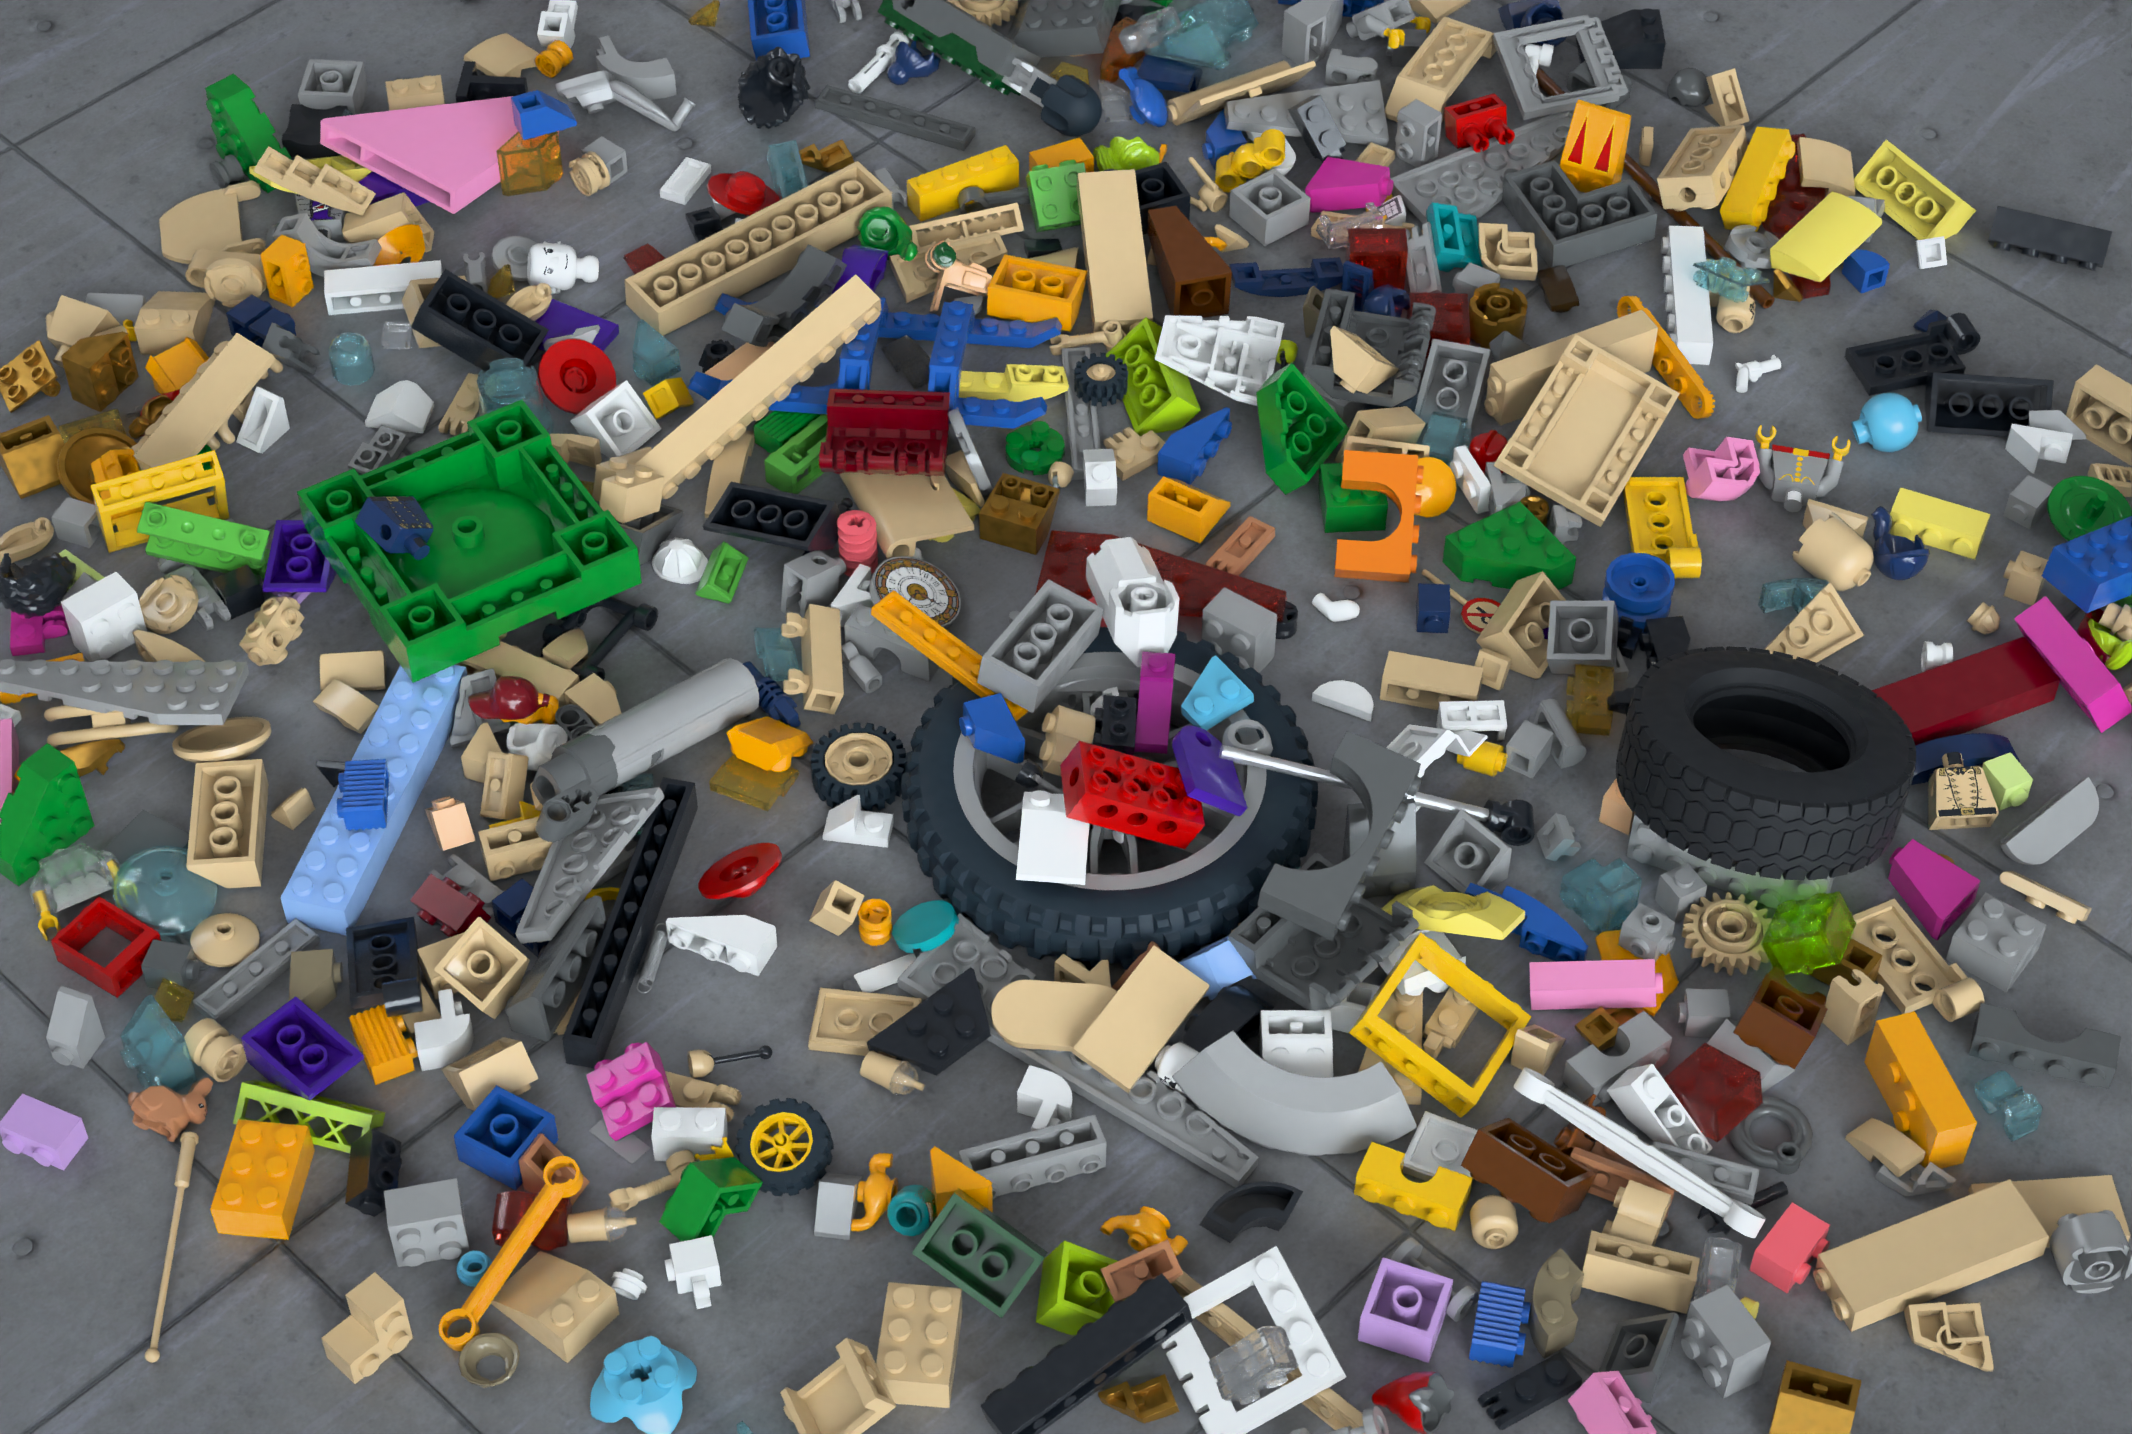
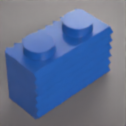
M386 759L345 761V771L339 773L338 777L340 793H343V798H337L338 818H344L347 830L385 829L387 827L390 775Z
M1487 1281L1481 1282L1469 1354L1471 1361H1484L1486 1364H1499L1501 1367L1506 1365L1508 1368H1511L1514 1364L1515 1354L1523 1356L1526 1333H1520L1519 1329L1520 1323L1528 1324L1531 1302L1524 1301L1525 1288Z

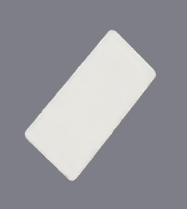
M911 953L857 973L854 977L862 992L871 993L898 983V977L916 960V957Z

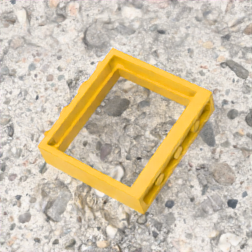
M215 450L91 485L99 525L108 552L111 553L148 542L150 535L137 533L142 511L111 520L110 516L144 506L145 502L155 503L213 486L214 491L162 506L222 520L229 519L225 480ZM210 461L211 469L204 471L202 463ZM109 490L111 497L102 500L99 492ZM214 497L215 504L209 506L207 499ZM115 525L117 526L118 532L114 533L113 526Z
M1420 933L1404 950L1349 1033L1462 1118L1476 1105L1514 1045L1517 1030L1525 1027L1532 1016L1526 1013L1519 1004L1509 1000L1497 991L1490 982L1483 980L1468 969L1462 961L1455 959L1443 950L1436 941ZM1414 960L1508 1030L1472 1087L1377 1016Z

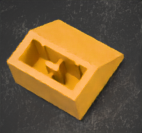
M1163 476L1148 494L1147 521L1200 544L1230 508L1231 502L1178 479Z

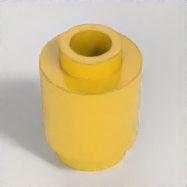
M1484 741L1470 757L1457 754V763L1462 764L1464 769L1495 777L1498 772L1504 771L1508 755L1504 753L1502 745Z

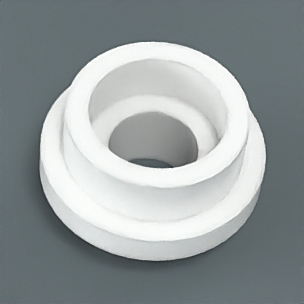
M624 1268L622 1272H614L611 1277L614 1281L611 1288L626 1298L638 1300L640 1293H645L647 1285L642 1282L643 1276L633 1270Z

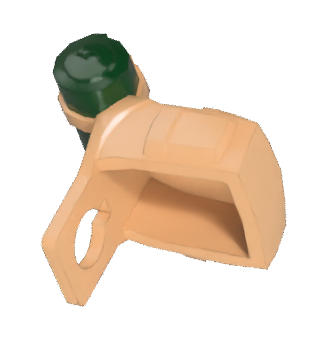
M940 241L928 249L925 254V264L930 270L938 273L930 312L935 313L938 311L944 286L976 296L982 295L984 297L988 295V285L992 275L987 273L986 267L976 262H970L966 265L956 260V252L950 246V242Z

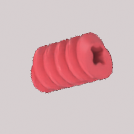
M861 510L846 511L837 519L839 557L845 562L847 570L844 574L851 577L859 564L871 567V574L878 567L877 525L875 519L869 513Z

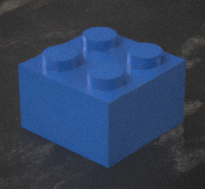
M497 1085L454 1135L459 1161L516 1191L523 1183L519 1159L538 1134L543 1133L553 1145L559 1139L553 1114Z

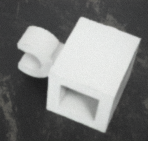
M712 1235L669 1244L671 1259L664 1260L668 1282L676 1281L678 1294L693 1291L697 1309L711 1306L709 1288L721 1285L719 1263Z

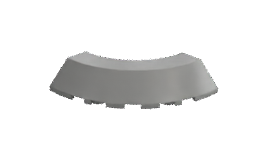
M1231 1031L1203 1049L1172 1076L1184 1094L1201 1111L1206 1112L1219 1122L1220 1126L1227 1130L1230 1129L1240 1136L1249 1139L1250 1142L1262 1147L1293 1152L1296 1155L1355 1154V1152L1368 1149L1371 1142L1385 1145L1417 1129L1401 1089L1381 1061L1360 1072L1340 1077L1315 1078L1301 1076L1282 1070L1263 1060L1251 1051L1234 1031Z

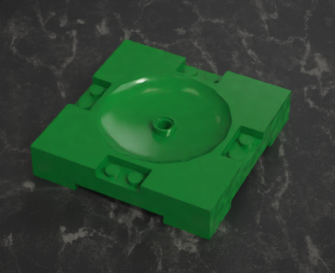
M523 399L468 421L467 432L365 474L359 475L355 468L297 491L304 527L344 584L348 583L370 614L372 625L413 683L499 646V636L551 613H553L557 620L642 583L637 546L610 511H603L553 447L550 434ZM413 496L434 526V530L427 542V545L430 547L429 554L421 560H416L410 553L386 552L355 523L367 497Z

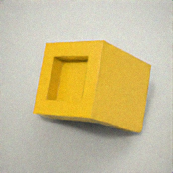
M682 377L665 379L643 392L656 419H661L680 407L694 404Z

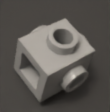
M1639 903L1622 923L1618 945L1630 951L1638 958L1655 959L1656 962L1661 954L1666 956L1675 943L1676 938L1672 936L1675 922L1666 915Z

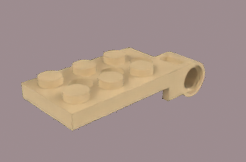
M1895 898L1838 921L1836 930L1844 940L1854 939L1883 955L1876 981L1884 987V991L1902 1014L1933 1004L1947 1021L1953 1022L1978 1011L1980 1004L1985 1003L1983 992L1977 982L1972 978H1968L1957 963L1950 966L1946 963ZM1876 935L1889 936L1893 941H1881ZM1900 958L1910 961L1912 965L1902 966L1896 962V959ZM1915 984L1929 985L1932 990H1920Z

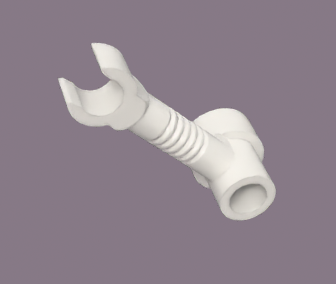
M1544 43L1543 46L1526 44L1525 52L1528 55L1535 75L1539 65L1550 67L1554 45Z

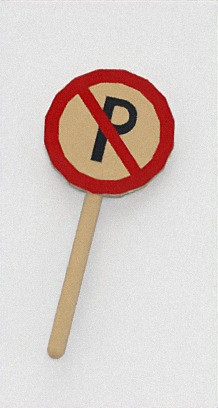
M1424 569L1422 571V574L1433 583L1445 584L1428 570ZM1450 588V596L1463 605L1461 618L1464 625L1469 630L1481 634L1501 604L1493 599L1483 597L1467 601Z

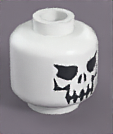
M1181 1042L1175 1043L1172 1046H1165L1159 1053L1154 1066L1161 1082L1173 1090L1184 1094L1172 1076L1199 1052Z

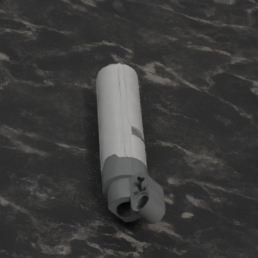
M732 658L723 659L628 709L622 714L556 747L552 752L551 760L538 767L531 786L535 796L543 805L535 826L538 836L545 841L556 842L585 827L590 822L599 796L752 714L758 708L760 698L756 681L749 669L738 660Z

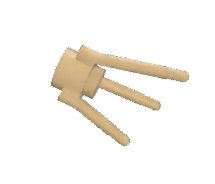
M1190 157L1189 162L1205 183L1198 193L1200 200L1191 197L1190 203L1197 206L1203 212L1208 208L1212 212L1221 210L1228 200L1227 194L1210 179L1196 160Z

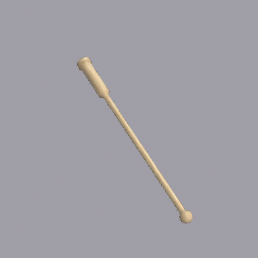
M184 1132L180 1138L181 1149L174 1183L177 1187L150 1348L145 1352V1359L150 1363L158 1361L160 1357L157 1347L184 1190L189 1187L195 1147L199 1140V1136L193 1132Z

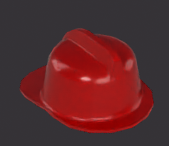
M1496 430L1479 434L1471 440L1469 452L1483 473H1485L1486 462H1496L1508 441Z

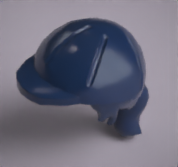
M1386 284L1375 288L1367 295L1363 303V312L1400 318L1402 309L1412 313L1413 302L1430 304V301L1425 294L1419 297L1413 296L1405 290Z
M1879 506L1871 514L1875 520L1873 536L1876 541L1873 551L1874 563L1879 571L1890 579H1910L1924 568L1928 561L1930 550L1925 549L1918 535L1915 536V543L1906 537L1892 536L1890 534L1893 523L1892 517L1885 508Z

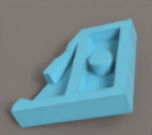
M1215 655L1211 658L1182 703L1181 712L1193 726L1207 731L1253 703L1254 695Z

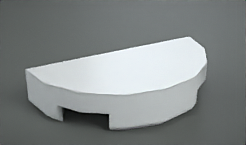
M1345 680L1329 681L1320 685L1312 693V701L1371 722L1374 710L1372 696L1364 687L1355 682Z

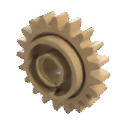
M947 0L992 27V24L1002 26V20L1009 22L1010 16H1015L1016 9H1018V0Z
M1730 892L1726 893L1725 899H1721L1717 893H1713L1711 902L1705 897H1701L1699 906L1692 904L1689 913L1685 914L1681 934L1685 938L1684 947L1692 948V959L1703 957L1702 967L1713 963L1715 973H1718L1722 967H1726L1727 973L1732 976L1734 968H1738L1743 975H1746L1748 965L1757 971L1761 962H1769L1770 954L1774 953L1778 930L1773 929L1775 919H1766L1768 909L1756 910L1758 902L1756 900L1749 904L1744 903L1745 895L1743 894L1738 897V900H1733Z

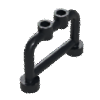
M614 597L606 598L561 618L563 622L560 626L552 623L548 624L542 635L545 642L541 648L540 657L543 658V649L557 637L573 630L575 627H581L586 620L587 613L591 609L605 607L625 616L581 666L574 665L570 669L579 675L580 682L593 673L604 681L605 671L603 668L598 667L600 662L633 625L645 631L651 630L658 618L657 608L646 603L636 607Z

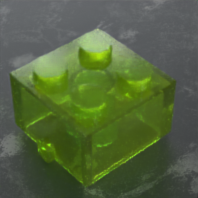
M1840 891L1829 894L1818 893L1810 898L1797 901L1791 899L1778 905L1761 945L1773 968L1776 966L1782 969L1785 975L1797 972L1810 975L1816 968L1840 964L1856 922Z

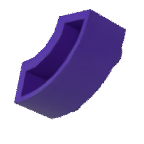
M857 244L852 245L850 248H845L842 262L847 264L834 287L832 294L855 274L875 293L880 280L884 279L889 251Z

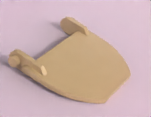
M249 180L229 185L227 188L193 196L172 207L159 219L163 256L178 263L190 264L194 253L199 249L261 254L266 250L265 240L254 238L243 241L239 202L257 198L261 193L260 185L255 181Z

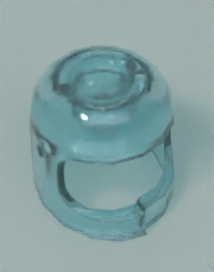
M347 332L336 336L332 340L329 347V359L333 377L345 385H359L368 381L373 376L375 366L371 346L367 339L359 333Z

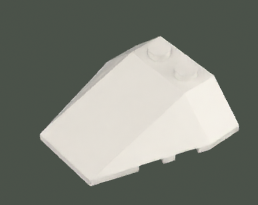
M1165 315L1155 360L1237 402L1258 406L1256 392L1273 374L1285 323L1254 316H1247L1246 321L1230 320L1229 316H1220L1219 320H1202V316Z

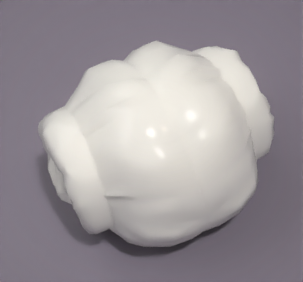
M518 722L509 728V733L507 734L508 753L527 756L529 759L527 770L537 771L540 765L551 760L552 752L556 747L567 742L568 735L558 724L534 723L526 725Z

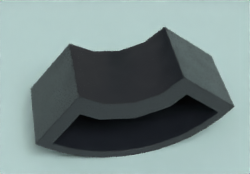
M1242 985L1231 988L1226 986L1220 990L1217 997L1199 1015L1194 1014L1189 1018L1184 1028L1186 1033L1181 1041L1200 1053L1212 1043L1234 1031L1244 1043L1259 1034L1261 1010H1273L1274 1006Z
M1270 1181L1241 1185L1218 1199L1199 1225L1229 1243L1240 1232L1251 1227H1268L1279 1231L1288 1220L1303 1191L1287 1184Z

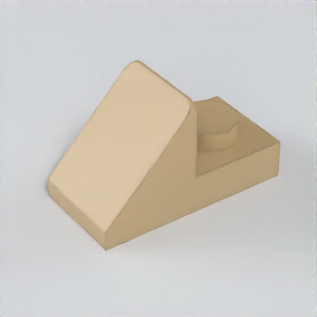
M1735 68L1706 77L1713 104L1704 107L1720 126H1734L1749 122Z
M1062 954L1054 962V981L1100 984L1111 987L1109 961L1101 960L1089 971L1081 962L1074 961L1065 954Z

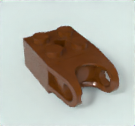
M1775 966L1769 973H1766L1748 1001L1733 1033L1738 1035L1745 1044L1758 1047L1770 1054L1775 1062L1795 1069L1815 1039L1828 1010L1825 1008L1826 996L1819 991L1807 994L1797 990L1788 983L1785 978V972Z

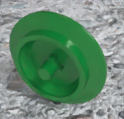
M2073 476L2060 481L2052 489L2047 502L2048 515L2053 526L2067 541L2132 516V509L2128 501L2116 488L2103 480L2089 476Z

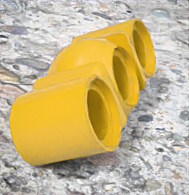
M1277 129L1266 130L1262 133L1261 137L1254 138V144L1247 143L1241 145L1235 153L1230 152L1228 155L1220 157L1216 161L1215 184L1223 192H1231L1232 189L1246 183V178H1256L1265 169L1270 170L1272 167L1282 164L1285 159V135Z

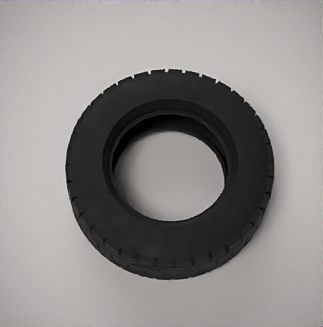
M1723 646L1706 647L1704 650L1702 648L1685 651V653L1669 656L1668 659L1664 658L1654 664V666H1651L1640 678L1631 697L1616 759V778L1622 797H1624L1632 812H1635V815L1646 826L1649 825V829L1661 838H1667V842L1683 851L1688 848V854L1704 861L1710 858L1711 864L1729 870L1733 866L1737 872L1754 876L1756 872H1759L1760 877L1780 879L1781 875H1783L1784 880H1805V877L1808 880L1827 879L1828 876L1830 878L1846 875L1848 872L1852 873L1860 870L1865 865L1868 866L1877 860L1888 848L1897 830L1914 776L1916 747L1909 728L1904 724V720L1899 714L1892 710V707L1881 697H1877L1876 693L1863 684L1858 686L1859 682L1843 673L1838 676V671L1822 664L1817 667L1816 662L1798 656L1795 660L1793 655L1776 651L1770 654L1769 650L1750 648L1747 651L1746 647L1727 646L1726 650ZM1723 749L1744 750L1768 755L1795 765L1806 772L1783 771L1760 766L1736 757Z

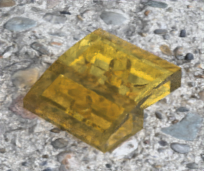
M733 754L709 781L711 791L769 811L779 795L785 797L799 776V770L790 767L783 772L766 771L737 758Z

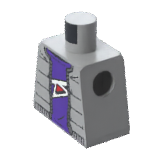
M295 194L298 214L307 213L314 226L325 237L335 242L345 240L342 228L345 215L349 213L348 211L333 208Z

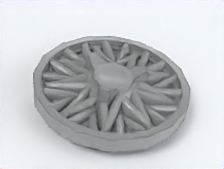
M508 236L499 240L492 252L493 266L501 275L508 279L528 281L527 261L529 250L538 243L522 236Z

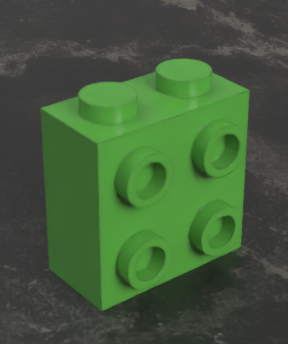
M1067 160L1059 163L1058 167L1049 168L1047 164L1032 167V171H1029L1026 176V183L1036 233L1081 225L1077 197L1078 173H1086L1084 162L1076 163V160Z

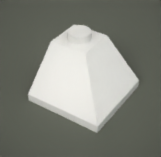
M627 380L592 402L570 420L580 435L599 439L601 453L609 458L634 452L662 429Z

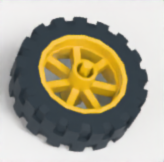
M786 1098V1101L773 1099L766 1106L761 1104L754 1109L755 1113L752 1116L748 1114L743 1121V1128L737 1132L738 1145H735V1152L739 1159L738 1161L763 1181L759 1190L764 1193L770 1191L774 1196H783V1193H789L792 1196L799 1194V1190L803 1188L806 1190L812 1188L815 1185L813 1182L817 1178L821 1180L825 1175L826 1165H830L832 1162L831 1149H834L833 1140L830 1135L831 1132L821 1114L817 1110H813L807 1102L802 1101V1103H798L794 1098ZM785 1126L797 1127L789 1136L786 1134ZM779 1128L778 1133L773 1137L769 1136L771 1132ZM806 1131L809 1136V1143H795ZM763 1141L774 1146L760 1153ZM797 1151H806L801 1160L798 1161L796 1159ZM777 1155L773 1168L768 1167L762 1162ZM784 1161H791L793 1163L790 1167L782 1168Z

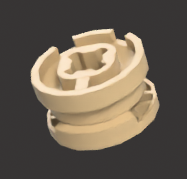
M590 151L582 155V158H576L569 163V167L573 169V171L569 172L578 190L585 196L589 197L596 193L598 189L602 190L610 185L608 169L595 152Z

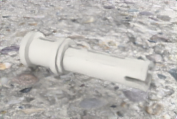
M894 32L886 44H882L877 48L876 56L849 80L848 86L850 90L861 94L887 67L895 62L896 47L901 41L910 47L911 42L908 37L901 32Z

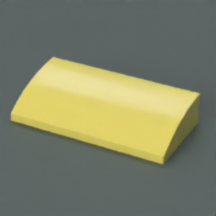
M1832 191L1770 248L1771 268L1822 282L1882 225V219L1861 203Z

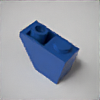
M539 90L511 97L514 124L523 140L577 126V121L567 104Z

